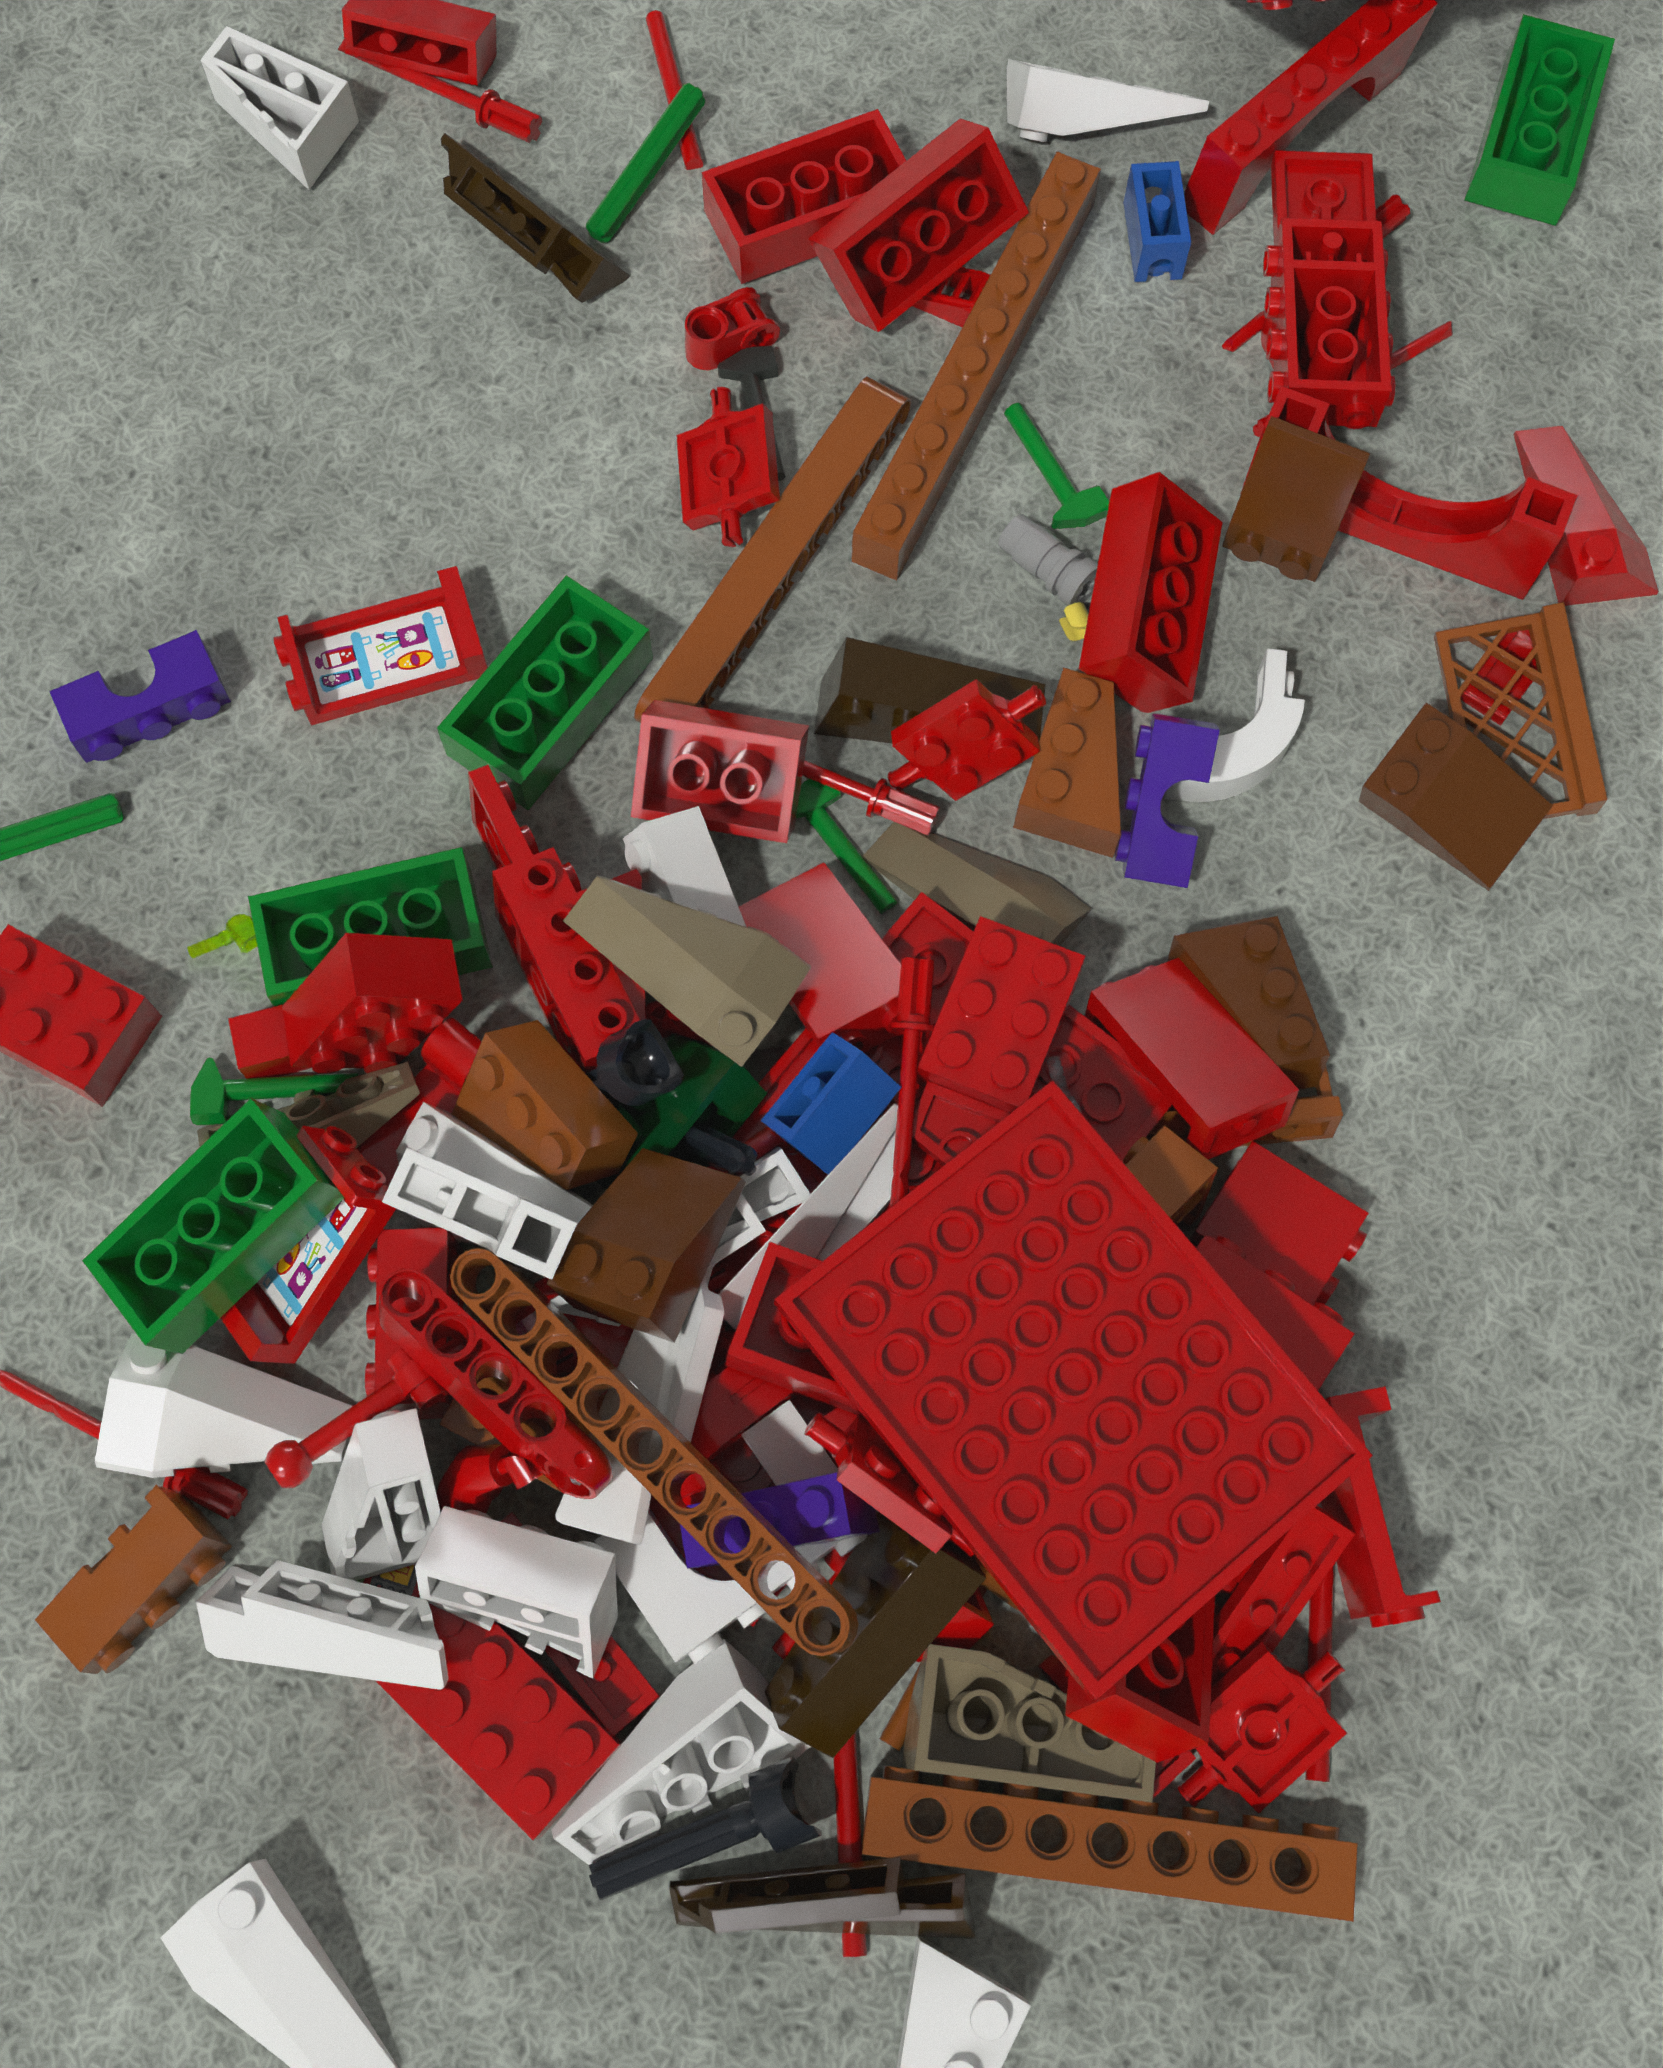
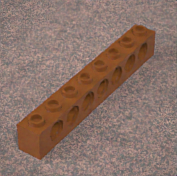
M884 1766L883 1778L870 1776L861 1849L864 1855L886 1858L901 1857V1860L1354 1922L1358 1843L1339 1840V1827L1302 1823V1835L1278 1832L1279 1819L1242 1814V1827L1219 1824V1811L1182 1806V1818L1158 1815L1159 1803L1122 1799V1810L1098 1807L1099 1795L1063 1791L1062 1802L1038 1799L1039 1787L1003 1783L1002 1794L978 1791L979 1779L944 1774L942 1786L918 1783L920 1771L892 1766ZM923 1798L935 1799L943 1810V1822L939 1829L931 1834L916 1832L910 1823V1811L913 1805ZM992 1806L999 1811L1002 1817V1831L991 1842H979L971 1832V1818L979 1808ZM1052 1814L1061 1824L1062 1838L1055 1848L1042 1851L1034 1845L1031 1838V1829L1033 1823L1040 1816ZM1113 1823L1121 1833V1848L1115 1856L1101 1859L1093 1850L1092 1836L1100 1825ZM1165 1831L1175 1833L1181 1842L1180 1858L1169 1867H1161L1153 1855L1154 1841ZM1231 1839L1240 1849L1241 1863L1232 1874L1222 1875L1215 1866L1214 1852L1222 1841ZM1286 1848L1294 1849L1301 1860L1300 1873L1290 1883H1283L1275 1871L1276 1858Z

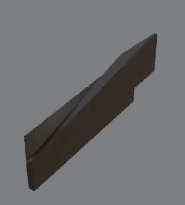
M446 133L443 134L441 146L448 152L450 175L443 178L444 194L532 266L544 274H547L550 269L569 293L581 303L624 283L630 277L623 269L464 145Z
M901 1857L670 1881L669 1884L676 1924L706 1927L716 1934L748 1930H778L963 1939L975 1937V1925L966 1874L904 1879Z

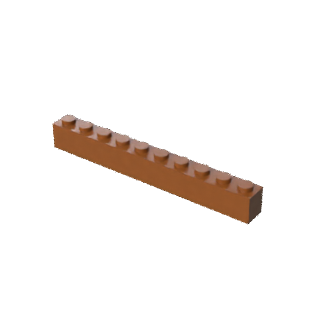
M1056 152L1027 206L1029 213L1019 221L853 531V563L896 581L899 578L1094 206L1100 168Z

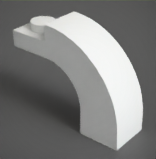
M1266 649L1257 674L1254 718L1240 730L1218 736L1209 783L1192 780L1177 782L1165 792V799L1209 802L1230 798L1253 788L1269 776L1278 766L1300 724L1305 703L1304 699L1291 698L1294 672L1286 671L1288 651Z
M406 1148L382 1200L387 1205L457 1234L492 1251L500 1258L549 1279H553L577 1225L576 1222L410 1148Z

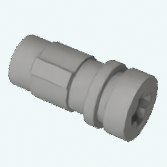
M1019 514L1008 523L999 538L998 546L1012 556L1016 563L1034 577L1043 580L1046 583L1045 588L1053 595H1058V599L1067 606L1078 602L1084 603L1092 595L1098 566L1096 562L1090 558H1085L1084 553L1077 548L1070 550L1063 541L1042 525L1034 523L1024 514Z

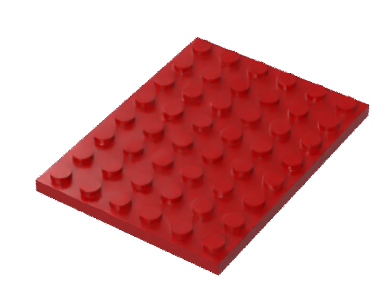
M1053 1080L774 1299L773 1304L919 1486L934 1501L940 1512L1091 1700L1100 1698L1373 1456Z

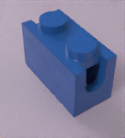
M1179 161L1131 164L1123 204L1134 282H1145L1148 275L1160 276L1165 272H1169L1170 280L1182 279L1191 246V236ZM1149 187L1160 188V195L1154 196L1151 203H1146L1145 189Z
M832 1032L761 1121L802 1156L812 1161L829 1175L855 1147L874 1121L886 1110L890 1101L902 1087L864 1052Z

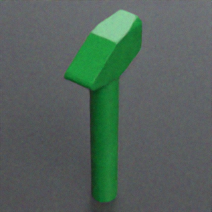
M1021 403L1010 405L1004 412L1005 417L1062 505L1053 515L1051 527L1053 529L1085 527L1107 517L1109 500L1100 486L1096 485L1077 492Z
M811 779L801 783L796 819L806 817L880 914H883L898 903L825 809L841 798L840 791Z
M207 1058L191 1086L190 1119L192 1124L195 1125L224 1124L227 1118L228 1101L249 1100L250 1098L254 1100L294 1098L295 1094L313 1089L315 1095L325 1096L336 1093V1089L346 1079L360 1076V1074L355 1072L222 1079L214 1059Z

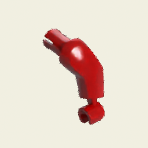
M503 1444L468 1445L457 1454L439 1483L437 1490L439 1507L441 1510L444 1506L461 1511L478 1510L486 1514L491 1501L501 1494L503 1487L513 1482L518 1490L543 1474L532 1463L526 1462L520 1455L512 1454Z

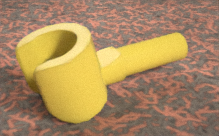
M1073 603L1065 607L1064 613L1066 617L1060 618L1059 622L1067 638L1077 641L1084 639L1089 612L1084 603Z

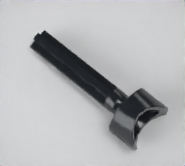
M649 1019L634 1022L623 1030L608 1036L600 1044L596 1057L597 1067L585 1072L607 1099L613 1097L624 1105L636 1107L675 1090L682 1082L684 1076L667 1043L653 1021Z
M791 1756L748 1774L751 1791L749 1792L750 1801L740 1802L590 1864L591 1875L589 1877L592 1887L596 1888L599 1900H604L750 1840L762 1833L765 1839H768L777 1854L821 1836L822 1830L808 1824L796 1806L794 1786L796 1772L799 1768L797 1760L794 1756Z

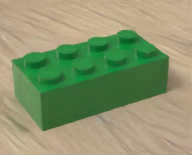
M1523 14L1504 61L1464 201L1557 225L1576 185L1614 46V38Z
M566 575L437 727L446 755L469 771L489 765L497 783L505 780L515 802L529 810L653 660L649 629Z
M462 847L248 896L266 995L274 1007L283 1005L345 933L452 939L458 976L493 968L472 871Z
M250 1098L82 1260L145 1346L183 1354L344 1199L341 1192L297 1138L296 1135L299 1130L285 1113Z

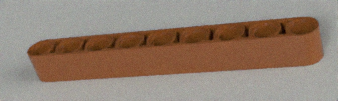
M866 376L861 380L781 494L780 501L774 504L643 692L634 713V719L637 722L641 723L642 713L653 700L707 709L714 701V698L711 697L717 686L723 688L742 660L738 656L743 648L749 649L768 622V620L764 619L771 608L776 610L794 584L790 580L796 571L802 572L819 548L820 544L816 542L822 533L828 535L846 508L842 506L848 496L854 497L871 472L867 468L873 459L877 461L880 459L896 436L892 432L897 424H904L911 408L910 398Z
M480 1248L467 1250L456 1259L452 1266L450 1279L452 1288L460 1299L803 1650L812 1655L825 1656L842 1652L853 1643L857 1636L859 1624L857 1614L851 1604L513 1263L496 1256L489 1250ZM493 1265L496 1274L495 1282L489 1290L479 1294L476 1288L477 1276L483 1268ZM533 1305L537 1316L535 1325L528 1333L519 1335L516 1330V1318L522 1309ZM573 1346L577 1351V1366L570 1375L561 1378L556 1369L557 1357L565 1348ZM615 1388L620 1398L619 1409L610 1419L602 1420L597 1411L598 1399L607 1389ZM656 1430L662 1438V1452L658 1459L646 1464L639 1456V1442L646 1433ZM698 1473L705 1481L706 1494L699 1505L689 1508L682 1500L681 1486L688 1476ZM736 1517H741L749 1526L750 1540L743 1550L734 1553L728 1549L724 1542V1529L729 1521ZM780 1561L790 1565L795 1575L794 1588L784 1598H778L772 1594L767 1583L769 1570ZM822 1607L831 1608L840 1619V1633L831 1644L820 1642L812 1632V1617Z

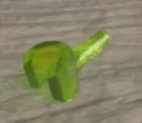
M245 914L233 916L226 923L225 930L188 946L189 955L191 958H196L220 947L228 946L233 942L236 943L241 952H250L257 947L252 918Z

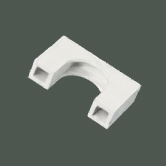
M790 1400L741 1434L776 1486L838 1472V1468L824 1448L809 1436L804 1435L807 1424ZM650 1508L641 1545L604 1535L594 1540L605 1551L615 1553L616 1575L674 1662H680L689 1656L694 1664L699 1663L724 1644L719 1636V1633L737 1620L743 1628H746L767 1613L735 1580H714L702 1575L694 1568L687 1569L686 1560ZM867 1535L829 1543L795 1547V1549L821 1573L822 1571L816 1564L818 1560L833 1549H836L841 1557L846 1555L865 1540ZM784 1561L777 1562L768 1572L767 1583L772 1594L786 1584L791 1591L794 1588V1571Z

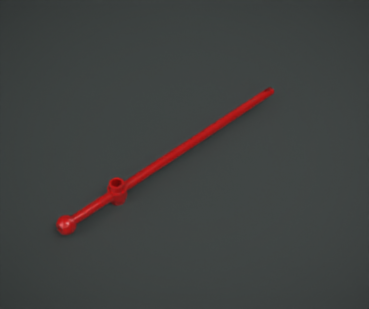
M767 1126L743 1143L756 1150L758 1154L755 1159L756 1161L779 1146L784 1140ZM711 1165L708 1166V1168L721 1171ZM543 1277L534 1283L549 1300L558 1296L547 1285L549 1278ZM533 1305L527 1306L519 1312L515 1324L536 1311ZM482 1320L477 1322L494 1339L498 1337ZM453 1338L438 1348V1350L442 1353L454 1354L463 1350L465 1346L460 1340ZM400 1348L387 1360V1364L394 1372L391 1381L301 1442L284 1440L275 1444L268 1451L265 1464L282 1488H294L303 1484L310 1476L313 1469L312 1462L351 1437L355 1424L371 1420L374 1416L389 1411L403 1400L412 1399L420 1411L427 1410L446 1397L448 1392Z

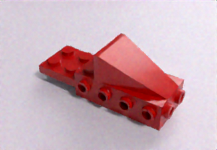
M1275 150L1271 161L1274 245L1266 246L1263 258V276L1271 277V287L1267 288L1265 296V320L1261 330L1262 347L1266 353V359L1270 361L1274 371H1271L1268 380V402L1274 403L1280 387L1284 386L1330 403L1328 409L1329 426H1345L1350 429L1377 427L1384 408L1391 407L1393 404L1396 383L1395 377L1391 375L1390 371L1393 335L1388 333L1391 298L1390 292L1386 291L1385 284L1388 251L1383 249L1382 221H1376L1372 154Z
M485 765L468 772L472 822L496 870L492 871L495 916L556 1041L585 1073L597 1067L596 1057L600 1044L608 1036L623 1030L634 1022L646 1019L645 990L563 921L587 889H581L579 878L570 862L562 864L554 847L539 852L530 828L527 825L519 827L512 813L517 810L508 784L505 780L497 783L489 765ZM637 868L611 879L642 890V877Z

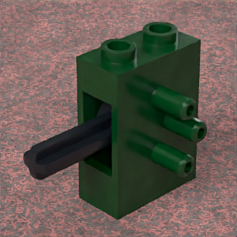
M674 1034L667 1042V1045L684 1074L682 1082L675 1090L637 1107L624 1105L621 1102L613 1104L638 1135L619 1174L597 1180L596 1182L607 1190L642 1148L704 1167L711 1165L737 1177H741L743 1174L751 1176L757 1169L754 1161L758 1154L751 1146L732 1137L767 1095V1092L743 1066H739L725 1054Z

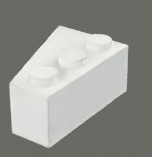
M228 26L224 28L201 59L215 101L310 190L359 122L348 81Z
M416 1408L402 1412H382L371 1420L355 1424L322 1522L331 1575L357 1581L417 1563L441 1512Z
M444 1506L415 1565L420 1598L489 1631L494 1621L529 1636L524 1646L525 1648L541 1655L546 1645L580 1660L576 1671L594 1678L618 1618L615 1553L605 1551L601 1546L589 1541L575 1543L550 1536L544 1530L535 1526L524 1525L518 1527L493 1520L490 1516L478 1510L461 1511Z
M916 1937L896 2068H1002L1031 2005L1023 1996L924 1938Z

